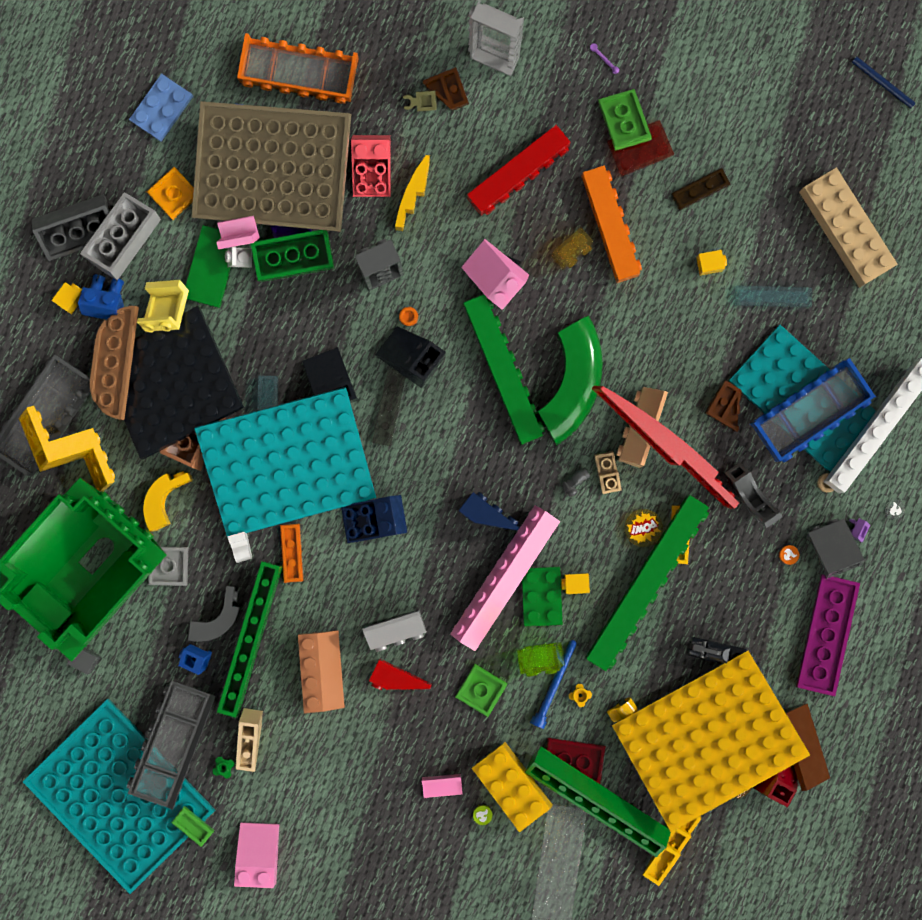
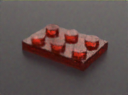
M660 120L648 124L652 136L650 141L616 151L612 141H607L621 177L674 156Z

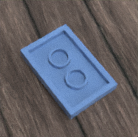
M161 74L129 120L162 142L193 98V95Z

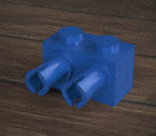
M98 274L93 275L90 288L83 287L78 306L82 315L108 320L112 315H117L118 309L124 307L120 294L124 281L118 279L116 282L113 278L109 291H101L105 277L99 275L97 279Z

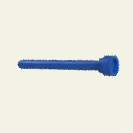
M571 640L542 706L539 712L532 716L530 723L544 729L546 726L547 717L545 716L574 652L576 641Z

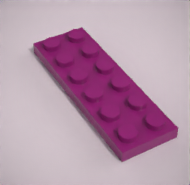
M821 574L797 679V688L836 696L860 583L837 577L826 579L824 574Z

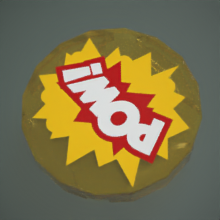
M639 509L627 517L624 524V532L632 544L638 547H648L654 545L660 539L663 533V524L655 512L649 509Z

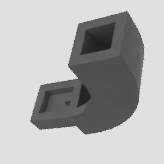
M741 462L725 472L731 487L758 523L761 522L768 528L782 518L781 513L762 494L751 472Z
M226 586L224 607L221 614L215 620L210 622L190 621L188 641L203 642L216 639L227 633L235 625L242 606H234L235 602H238L239 591H236L237 586Z

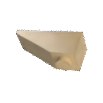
M246 708L242 711L238 728L237 770L255 772L263 711Z

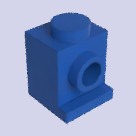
M190 644L181 650L178 666L200 675L207 669L212 652L204 651Z

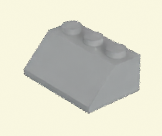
M420 610L363 628V633L370 650L375 649L376 652L387 649L386 645L394 643V646L404 644L405 639L411 637L413 640L423 638V633L427 632Z

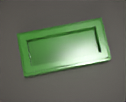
M186 806L181 809L171 822L200 847L204 845L215 831Z

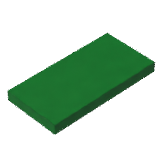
M202 225L186 283V288L189 290L187 300L220 308L231 267H228V262L225 261V252L228 251V248L218 249L216 242L221 239L219 229Z

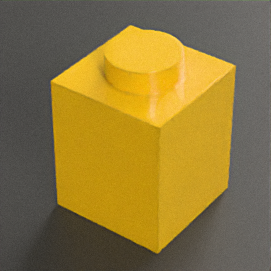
M722 250L700 253L696 257L700 276L722 272L725 266H727V259L722 254Z
M65 282L52 301L72 314L78 306L82 289L74 283L70 286Z
M589 573L564 574V579H561V589L565 590V594L590 593Z

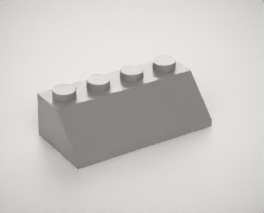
M124 192L80 254L102 272L118 280L161 219L155 210Z

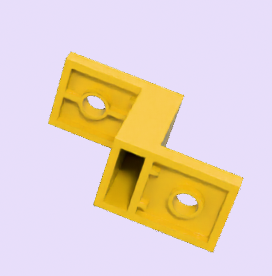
M34 406L27 407L19 417V421L40 472L84 458L95 488L98 491H105L115 482L114 472L111 468L109 469L107 464V455L100 447L99 435L94 432L93 428L49 442V434L46 429H43L41 424L42 417L40 412L36 411Z

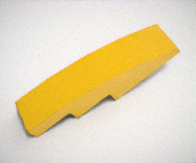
M425 155L405 190L395 224L397 231L404 230L406 213L414 214L416 197H424L430 155Z
M701 816L671 832L667 848L657 857L652 856L643 872L644 877L660 886L681 856L680 852L691 838L692 831L702 819Z

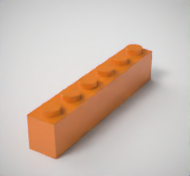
M604 165L583 172L581 177L616 283L638 277L642 270L639 259L636 260L635 245L629 240V227L623 222V209L617 204L616 199H618L616 189H612L610 171H606Z

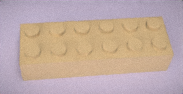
M837 167L806 185L799 192L859 288L898 265Z

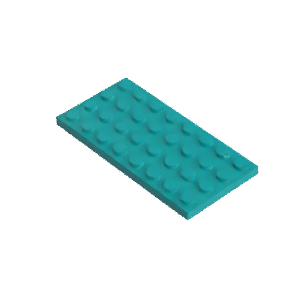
M779 325L729 379V382L741 389V393L763 413H766L828 371L829 368L784 327ZM838 376L828 381L844 407L860 397ZM821 386L785 410L784 414L801 437L838 412V409ZM870 405L863 409L860 407L855 410L856 414L847 420L844 418L839 421L840 425L835 429L824 431L822 438L817 441L811 440L807 443L809 446L804 450L830 473L876 413V410ZM778 416L772 419L778 427L792 438Z

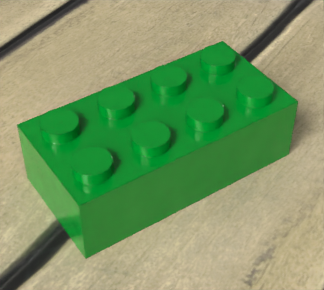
M316 230L251 243L257 279L260 283L335 269L327 230Z

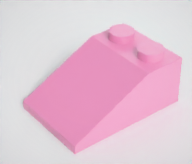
M486 239L482 241L461 267L484 295L502 310L523 287L529 277L527 272Z
M240 823L235 864V887L274 888L277 880L279 824Z

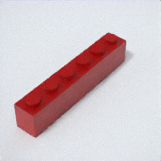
M555 125L468 193V201L480 216L490 214L494 211V206L500 202L502 204L510 198L509 194L511 192L521 190L525 186V181L529 178L530 180L535 179L540 174L539 170L543 167L549 168L555 162L553 159L558 155L560 157L564 156L569 151L568 148L571 142L561 129Z

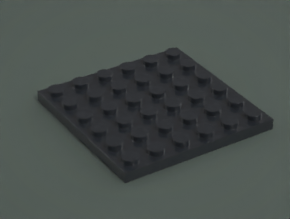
M199 306L183 313L179 330L146 332L135 338L124 422L140 459L144 460L196 433L194 428L197 426L219 421L244 408Z

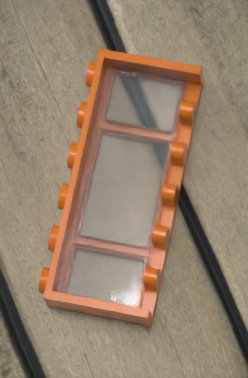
M245 33L237 79L242 83V86L249 88L256 85L266 91H271L273 88L279 89V92L283 94L296 92L301 97L313 95L319 100L327 101V98L335 99L336 103L346 104V101L351 102L359 58L355 52H353V56L344 55L340 50H335V53L326 52L322 47H317L316 50L309 49L301 43L298 46L288 45L284 40H279V43L270 42L266 37H261L260 40L252 39L249 34Z

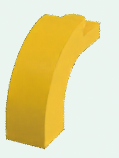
M179 472L173 475L174 479L171 478L170 474H165L151 485L145 496L143 506L145 522L150 532L171 524L165 511L166 498L172 490L193 481L191 473Z

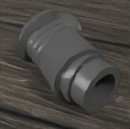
M585 467L576 470L571 478L563 481V491L568 493L569 497L575 496L578 493L576 487L590 478Z

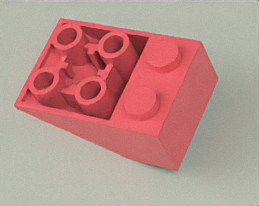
M353 135L351 139L353 197H391L390 135Z

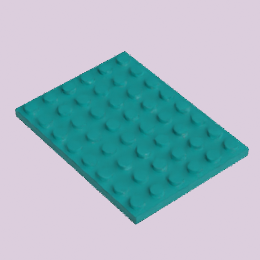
M346 387L194 428L227 536L241 532L249 533L376 498Z
M107 699L23 783L118 883L131 894L188 838L186 834L171 823L181 809L186 806L203 821L215 809L186 778L183 781L182 789L173 810L128 794L129 789L126 788L130 777L134 778L137 770L134 769L137 759L142 758L144 751L141 748L147 738L110 699ZM154 746L148 763L177 773L178 770ZM145 769L137 791L166 801L174 779Z

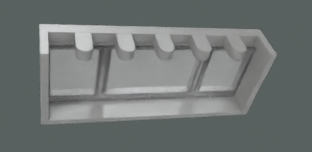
M479 0L476 6H472L468 16L470 17L468 23L470 25L468 29L470 32L468 36L470 59L511 76L520 57L524 17L517 19L483 3L482 5Z

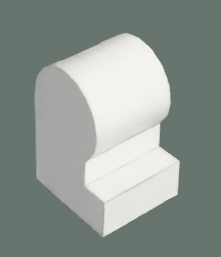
M241 532L227 536L236 563L252 559L247 533Z

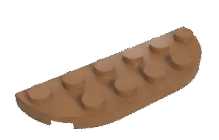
M127 306L118 309L117 315H112L107 321H103L95 339L90 375L91 396L103 413L118 420L125 419L139 310L137 306Z

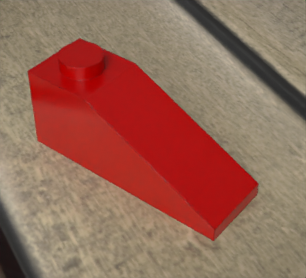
M379 659L369 679L372 682L371 686L379 690L383 688L386 690L430 689L432 686L431 683L382 659Z

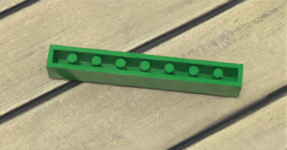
M481 295L464 302L465 310L520 444L524 445L543 437L544 427L541 421L537 422L535 417L537 410L533 403L530 404L528 400L530 393L527 386H523L520 379H523L520 369H516L513 362L516 359L512 350L508 351L506 344H508L505 333L501 334L499 327L501 323L498 316L493 315L491 310L494 309L492 301L487 299L485 295Z
M261 561L217 713L235 718L240 714L283 566Z
M540 746L532 755L525 771L526 774L653 856L657 857L667 848L671 834L667 827Z

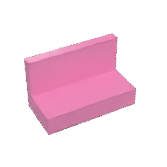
M254 216L217 223L221 234V239L216 242L218 249L251 244L260 238Z
M461 774L422 777L424 798L462 794Z

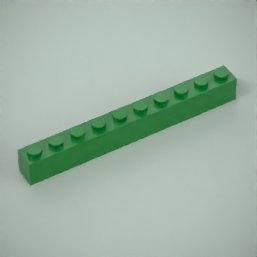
M686 495L676 514L585 658L604 671H607L608 668H613L617 661L615 659L618 652L622 653L627 645L626 639L628 636H633L637 630L635 625L638 620H643L647 614L646 608L648 604H653L656 600L658 588L666 584L668 572L676 568L678 564L677 558L680 554L683 555L689 546L687 542L690 537L693 539L699 531L697 526L700 521L704 522L708 517L709 512L707 510L709 507L691 495Z

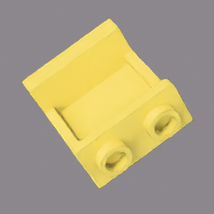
M180 280L146 282L145 290L150 294L145 317L138 318L137 323L145 332L179 330L189 290Z

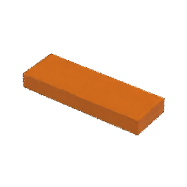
M300 524L280 525L284 583L302 582L303 565Z

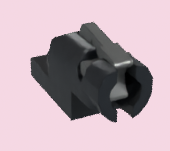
M691 637L689 643L693 644V648L687 649V655L727 664L728 661L743 654L747 649Z

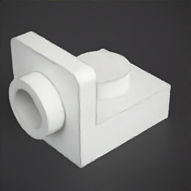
M229 247L228 251L225 252V261L228 262V267L252 268V248Z

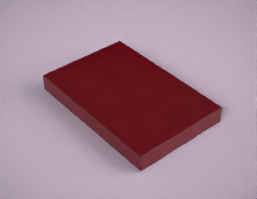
M548 737L547 751L595 782L601 783L606 746Z

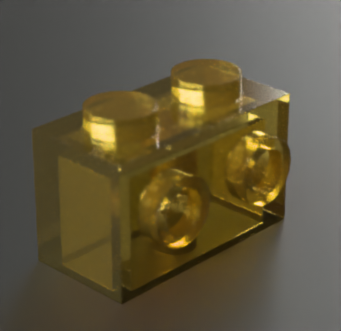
M580 227L552 252L551 257L563 270L567 267L572 268L578 262L577 258L582 254L585 256L593 249L591 246L594 241Z

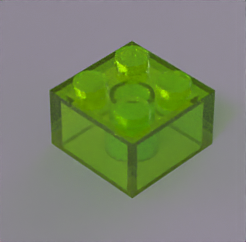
M562 642L526 646L517 650L520 674L526 673V677L536 676L542 671H545V674H554L565 665Z

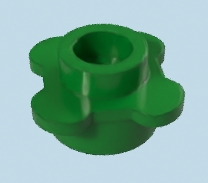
M223 757L216 758V766L212 771L215 776H224L226 779L230 778L234 761L223 759Z

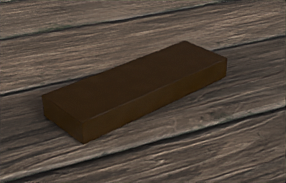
M720 168L673 192L671 195L681 211L731 184L724 170Z

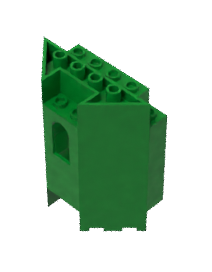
M81 478L64 495L58 494L0 559V604L6 610H15L40 633L37 637L51 650L58 649L71 662L167 556L154 540V535L147 529H141L138 526L140 523L134 517L130 516L129 518L125 515V509L111 500V497L103 490L101 492ZM109 538L114 544V550L92 575L79 561L99 539Z

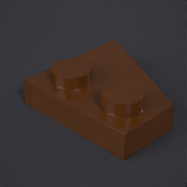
M456 67L423 80V84L429 90H435L436 96L451 111L469 105Z
M723 380L705 414L729 429L738 432L741 389Z

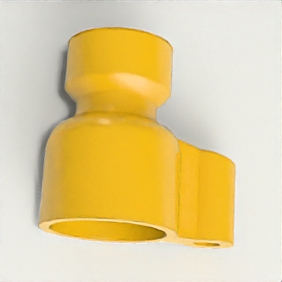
M631 697L625 699V704L621 706L617 704L607 711L613 722L623 720L637 712L638 708Z

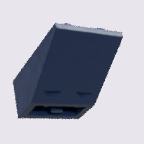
M473 492L459 510L461 514L475 524L515 531L519 530V527L516 526L518 522L511 516L507 518L501 514L503 510L495 504L489 505L486 502L487 498L480 492L477 494Z
M401 495L388 496L341 507L347 544L408 533Z

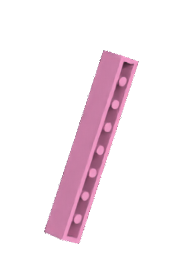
M536 505L533 507L497 561L495 567L475 594L470 605L450 633L451 636L476 651L560 523L559 520Z

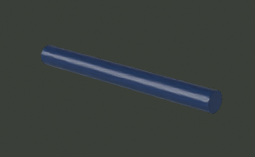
M856 56L852 61L854 65L910 109L915 105L912 99Z

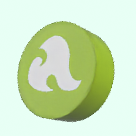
M484 804L478 805L473 811L474 821L479 825L488 824L492 820V810L490 807Z

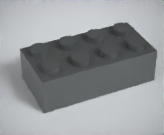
M386 239L380 240L375 244V247L370 249L368 247L363 248L355 255L360 272L369 291L404 275L401 260L391 239L388 241Z

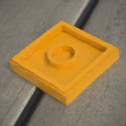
M175 167L147 191L172 220L193 202L194 187Z

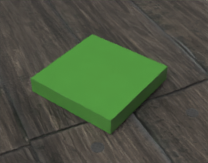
M474 664L455 698L489 717L508 683Z

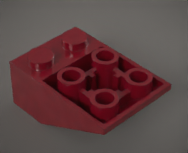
M794 765L753 788L788 808L797 792L798 786Z

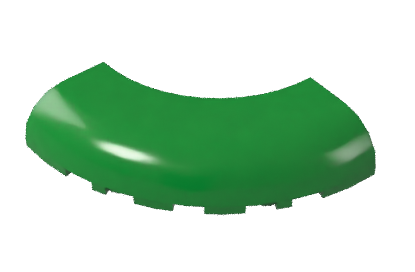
M589 316L580 319L557 333L565 362L563 379L554 398L537 412L556 446L566 440L584 422L597 398V394L592 390V387L600 386L602 350L595 326Z

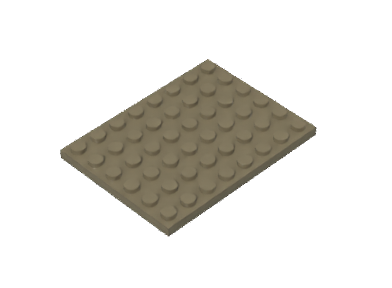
M200 101L192 218L227 221L254 216L256 224L341 232L351 114Z

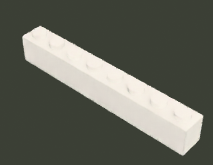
M922 358L913 362L824 480V483L837 493H845L922 391Z

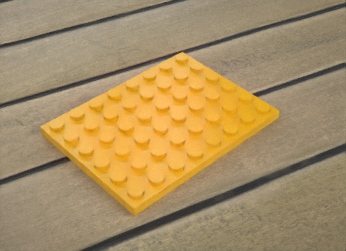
M749 651L612 725L670 832L810 756V753Z

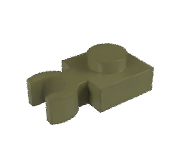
M435 90L417 91L416 97L410 94L403 96V99H410L411 101L410 105L404 106L406 110H410L414 106H417V111L437 110Z

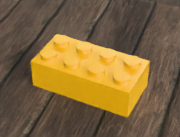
M506 742L472 767V770L519 832L551 809L553 804L535 780L525 773L526 768Z

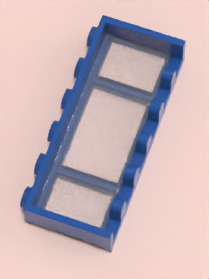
M848 358L842 360L752 421L750 425L754 428L774 458V461H782L784 463L793 457L791 454L798 450L800 452L809 446L807 443L811 440L817 441L822 438L824 431L827 429L833 430L840 425L839 421L844 418L847 420L856 414L855 410L860 407L863 409L872 403L871 399L876 396L851 359Z

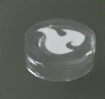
M890 500L885 504L884 512L887 517L898 519L904 515L905 506L899 500Z

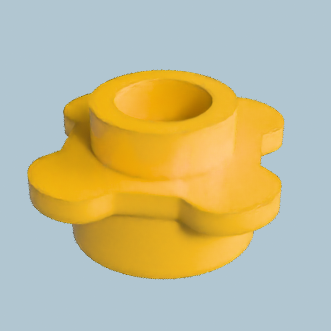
M577 684L576 689L569 693V699L574 700L579 707H584L585 702L592 697L591 691L584 689L582 684Z

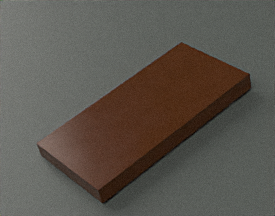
M805 703L785 712L810 753V756L794 764L801 791H808L830 779L808 703Z

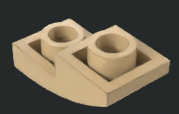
M609 451L595 454L594 457L602 494L621 491L614 452Z

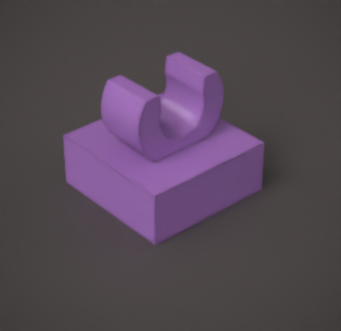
M860 518L858 521L850 519L849 522L855 525L854 529L850 530L854 539L863 542L870 525L867 521Z

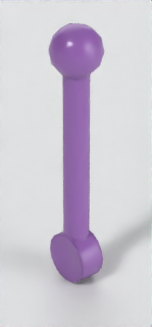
M591 44L590 50L592 52H596L599 55V57L612 69V72L614 74H617L619 72V68L614 66L597 49L598 47L596 44Z

